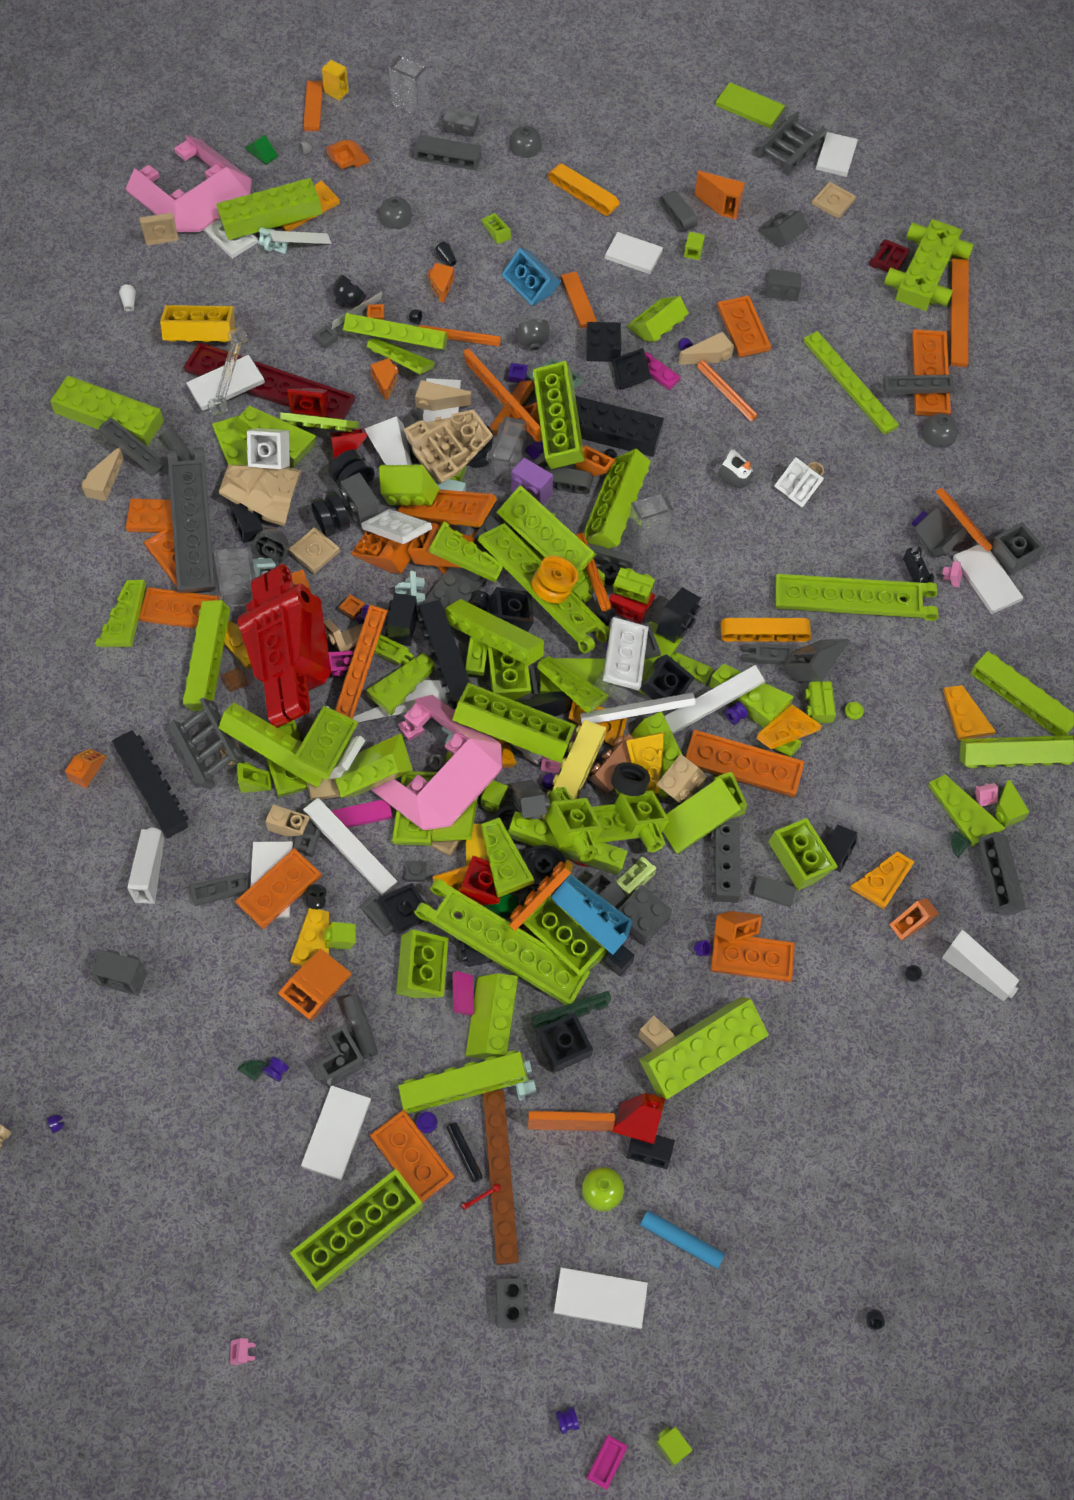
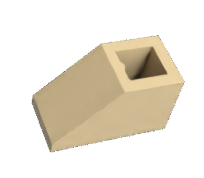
M273 805L265 822L268 831L286 837L303 835L310 816Z

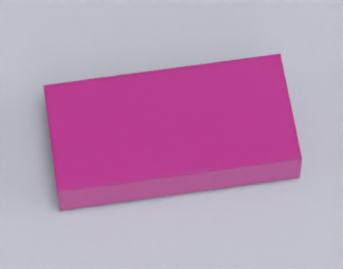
M456 971L452 973L454 1012L468 1016L473 1015V975Z
M607 1435L587 1479L607 1490L628 1446Z

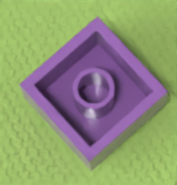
M523 458L511 472V492L513 493L521 485L544 505L552 496L553 474Z

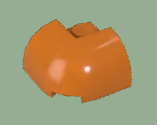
M341 140L326 148L327 155L341 170L352 165L357 168L370 162L362 147L352 140Z

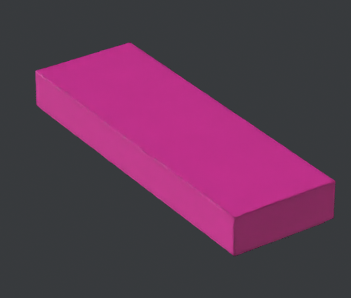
M384 800L331 810L347 828L392 819L390 805Z

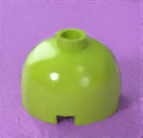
M597 1167L591 1170L585 1176L582 1184V1196L585 1202L592 1209L599 1212L610 1211L617 1207L622 1201L625 1192L621 1176L614 1169L608 1167Z

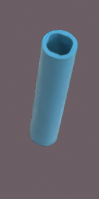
M647 1210L640 1224L641 1227L716 1269L719 1268L725 1256L723 1251Z

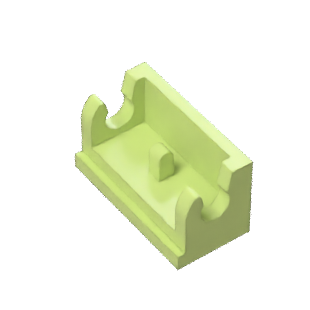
M641 857L624 875L616 880L627 899L641 885L644 886L655 875L656 867L647 859Z

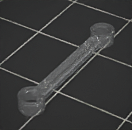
M241 326L229 331L228 337L231 345L217 393L214 398L208 401V409L215 416L223 414L228 410L226 395L240 347L248 341V333Z

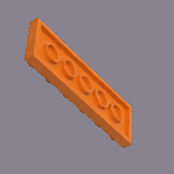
M913 329V375H949L947 331ZM950 393L914 394L915 415L932 416L937 413L950 415Z
M440 489L432 505H401L398 512L427 522L443 523L445 521L453 525L481 527L497 498L494 494Z
M695 729L686 754V758L702 771L718 776L732 772L736 781L794 798L805 763L802 760Z

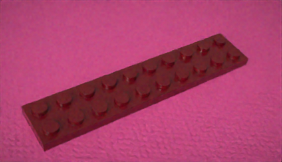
M199 342L185 364L184 371L200 377L242 358V356ZM253 361L264 378L265 383L246 391V393L290 408L287 394L288 389L321 388L328 390L329 396L325 418L341 420L345 419L355 401V395Z

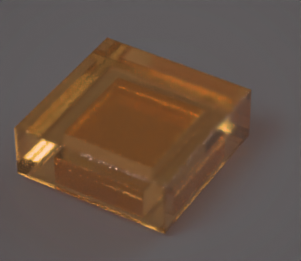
M239 667L222 674L230 692L247 685V681Z

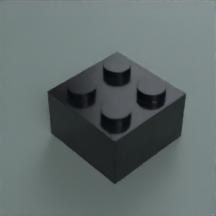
M587 322L586 361L612 362V359L620 357L621 322Z
M495 588L489 598L490 614L528 632L534 623L531 594L527 591Z
M682 587L664 606L656 633L673 643H676L679 638L682 639L687 629H691L696 622L694 617L701 608L699 606L701 597Z
M394 593L393 600H390L388 605L390 614L385 618L386 636L401 645L411 646L417 621L416 613H418L417 597Z
M666 654L655 660L641 681L640 690L653 700L682 695L695 677Z
M576 1013L537 1029L536 1037L554 1073L592 1056L593 1048Z

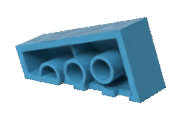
M570 874L553 891L551 896L553 901L562 907L612 955L628 938L633 921Z

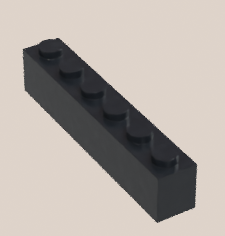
M439 599L419 605V613H416L419 624H423L422 633L424 639L429 641V653L434 655L435 660L433 663L435 670L440 672L439 681L441 687H445L447 691L445 693L446 701L448 704L451 703L454 710L457 708V703L470 680Z
M131 730L113 739L112 742L167 839L187 829L186 821L189 818L184 809L180 811L178 808L180 803L176 795L173 794L171 796L169 792L171 787L167 780L161 779L160 775H162L159 766L157 764L153 765L151 762L154 758L149 749L144 750L143 745L145 743L140 734L136 736L134 731Z

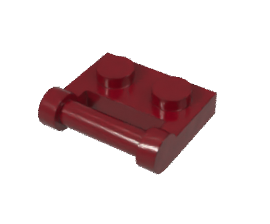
M884 239L875 257L869 261V266L886 272L890 268L899 270L910 249ZM889 249L890 252L885 260H880L885 251Z

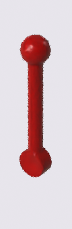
M494 1184L488 1191L461 1205L462 1209L469 1208L493 1192H499L501 1190L500 1184Z

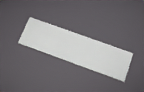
M270 231L275 242L332 244L327 233Z
M382 292L347 313L357 315L365 310L368 304H375L381 300ZM346 314L332 322V329L344 323Z

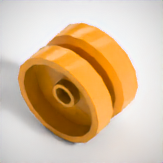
M548 556L540 563L538 570L532 578L531 586L541 599L550 603H562L566 601L577 583L578 572L576 567L565 558Z

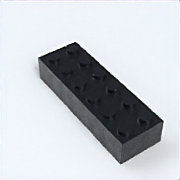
M575 396L581 438L583 440L627 451L637 449L643 455L654 457L663 429V417Z

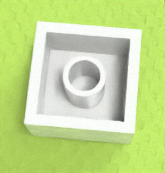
M263 428L247 430L248 467L271 469L289 467V430Z

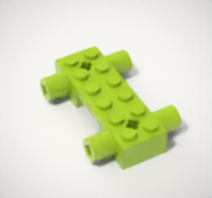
M931 219L928 227L912 222L906 239L914 241L919 247L907 272L890 268L884 282L885 285L891 286L898 291L896 301L927 311L930 303L941 304L947 307L953 290L939 285L943 272L949 264L951 257L968 260L974 247L973 243L960 239L963 229Z
M556 787V789L549 793L548 798L551 806L545 815V819L560 848L573 846L580 860L585 862L597 856L598 849L595 843L641 838L648 852L653 853L660 850L665 845L662 832L668 824L669 818L653 790L646 791L640 796H629L615 789L618 796L615 804L591 807L587 798L573 799L565 787Z

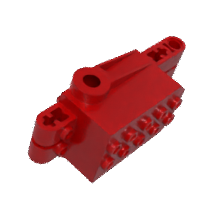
M280 564L251 581L253 600L246 604L247 612L238 617V626L242 633L256 679L264 682L268 719L276 728L309 713L310 700L308 691L326 683L331 673L321 598L312 594L305 585L294 584L291 571L285 564Z

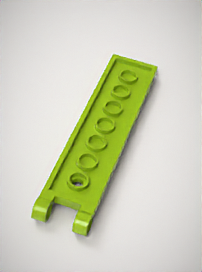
M505 523L479 536L478 541L578 642V648L582 653H588L595 648L594 640L588 636L593 631L596 632V638L601 643L609 640L610 628L572 591L566 601L562 603L547 602L534 592L531 581L542 561Z
M776 574L775 609L924 618L926 621H935L939 618V611L936 606H923V596L933 598L938 595L936 583ZM900 598H905L906 602H902Z
M435 879L430 890L435 895L445 898L437 911L425 903H420L415 910L417 917L433 923L568 1007L572 1005L590 971L580 977L546 944L519 928L514 931L509 926L510 922L447 885L444 881ZM455 913H460V914H461V918H460V919L455 918L454 914H455Z

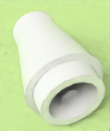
M123 285L120 287L119 295L124 310L133 311L136 290L132 285Z

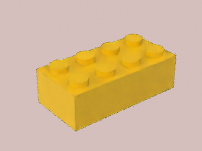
M165 305L160 320L162 339L170 342L177 340L187 342L232 341L235 328L234 307Z

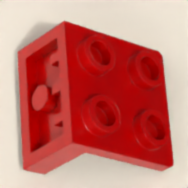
M611 594L609 601L611 606L617 611V615L641 625L655 599V594H651L648 604L618 594Z

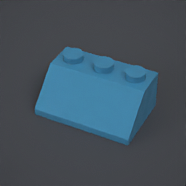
M523 248L518 249L501 274L532 306L552 295L561 283L531 251Z

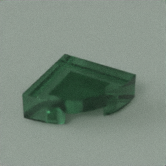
M955 830L951 836V845L954 854L959 858L971 841Z
M250 1060L239 1066L238 1071L256 1082L262 1074L264 1067L268 1065L260 1060Z

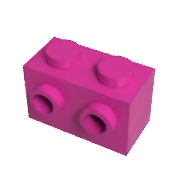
M354 651L329 652L330 674H332V677L344 676V673L348 672Z

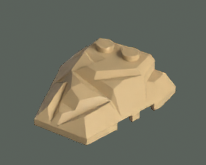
M474 410L452 414V417L441 419V416L436 417L435 421L426 423L425 420L418 421L404 429L407 440L412 446L413 453L426 468L433 480L436 479L440 483L457 475L493 438V434Z
M228 465L219 494L236 504L242 503L252 513L254 511L263 515L262 519L268 522L285 526L295 488L298 486L302 470L291 467L271 469L248 467V465Z

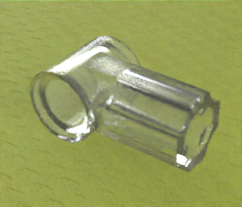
M604 670L601 671L594 686L608 694L620 706L624 705L632 693L624 686L603 681Z

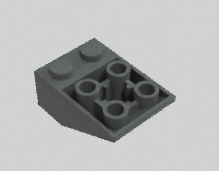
M821 639L793 652L783 666L794 681H822L835 664L837 658L844 651L849 639Z

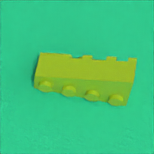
M248 406L238 417L237 428L246 435L247 430L254 428L289 430V467L295 468L315 446L316 435L254 407Z
M723 663L711 676L709 686L714 689L742 672ZM764 683L730 703L741 702L747 709L748 717L765 728L791 706L794 696Z

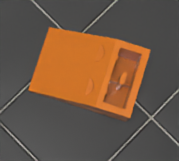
M698 170L694 195L719 215L736 220L742 204L745 183Z
M431 523V530L412 539L408 552L414 564L462 568L429 552V548L442 525ZM462 534V537L468 542H475V538Z
M366 531L351 555L387 572L402 574L411 560L408 552L411 541L401 544Z
M320 948L288 980L278 994L313 1022L352 973Z

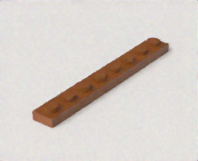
M495 1090L483 1093L490 1187L492 1188L496 1183L501 1186L499 1192L491 1193L497 1265L517 1264L519 1260L504 1090Z

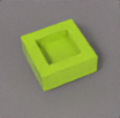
M797 739L775 749L792 757L801 747L802 741Z

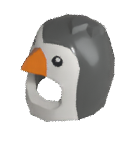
M731 450L720 467L718 475L729 485L743 488L750 483L753 469L750 466V461L747 462L738 452Z

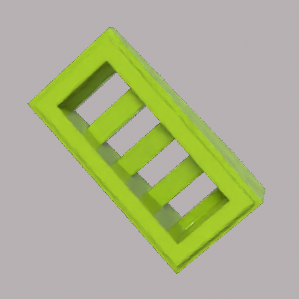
M496 213L481 219V222L497 244L512 238L510 228Z

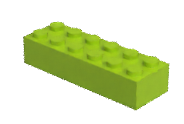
M311 178L216 203L227 240L259 232L261 227L271 229L322 214L320 199Z
M567 361L533 369L545 460L550 469L585 461L572 372Z
M67 375L50 400L55 414L99 429L105 421L112 417L147 447L164 422L161 409L69 375Z
M637 449L614 458L615 463L608 470L583 532L587 543L607 549L617 547L620 544V538L627 527L626 523L632 514L633 505L638 499L637 495L643 486V480L649 471L648 467L651 462Z
M471 683L467 684L452 719L461 725L476 729L478 732L494 736L496 739L504 740L516 747L524 748L534 754L542 755L559 763L563 759L576 726Z
M739 997L639 1060L657 1096L669 1099L761 1041L769 1034L752 1000Z
M395 1169L292 1250L290 1255L319 1293L421 1211L423 1203L398 1170Z

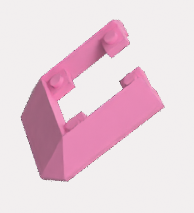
M185 135L186 141L174 148L175 153L185 161L196 155L211 168L205 171L207 180L186 194L178 189L168 195L153 183L160 178L159 172L150 165H147L140 171L134 168L126 186V191L155 215L173 212L177 232H200L220 219L216 203L251 194L252 179L201 139Z
M434 695L416 698L415 701L417 703L404 715V718L417 729H420L432 718L452 732L454 736L445 745L446 750L453 754L452 758L429 782L420 775H417L407 787L394 779L371 790L423 831L451 827L503 770L501 743L486 733L478 732L476 729L453 721L455 710Z

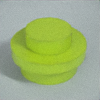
M850 702L845 707V714L849 719L857 720L863 716L864 708L858 702Z

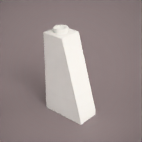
M397 416L365 428L368 437L385 465H413L407 437L404 433V424Z
M157 828L141 829L127 888L135 903L155 904L164 844V835Z
M963 930L942 957V959L1003 1002L1007 997L1012 998L1018 990L1015 986L1019 979Z

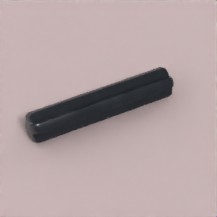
M456 1122L449 1124L447 1131L472 1182L476 1183L482 1180L483 1175Z

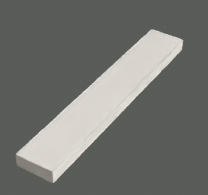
M754 665L696 698L695 705L676 709L665 716L672 733H677L764 684L765 680L757 666Z
M693 693L595 710L589 714L584 712L580 713L582 724L584 720L600 723L693 706L696 702Z
M319 798L303 809L305 815L310 816V820L382 896L397 884V880Z

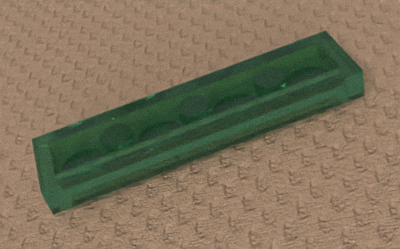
M609 990L531 1017L530 1023L533 1030L573 1013H576L577 1017L587 1015L589 1010L596 1008L598 1011L607 1008L611 1001Z

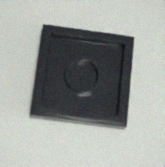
M643 348L611 360L619 390L652 379Z
M412 883L378 899L377 903L398 934L424 922V920L416 916L415 910L420 903L425 902Z

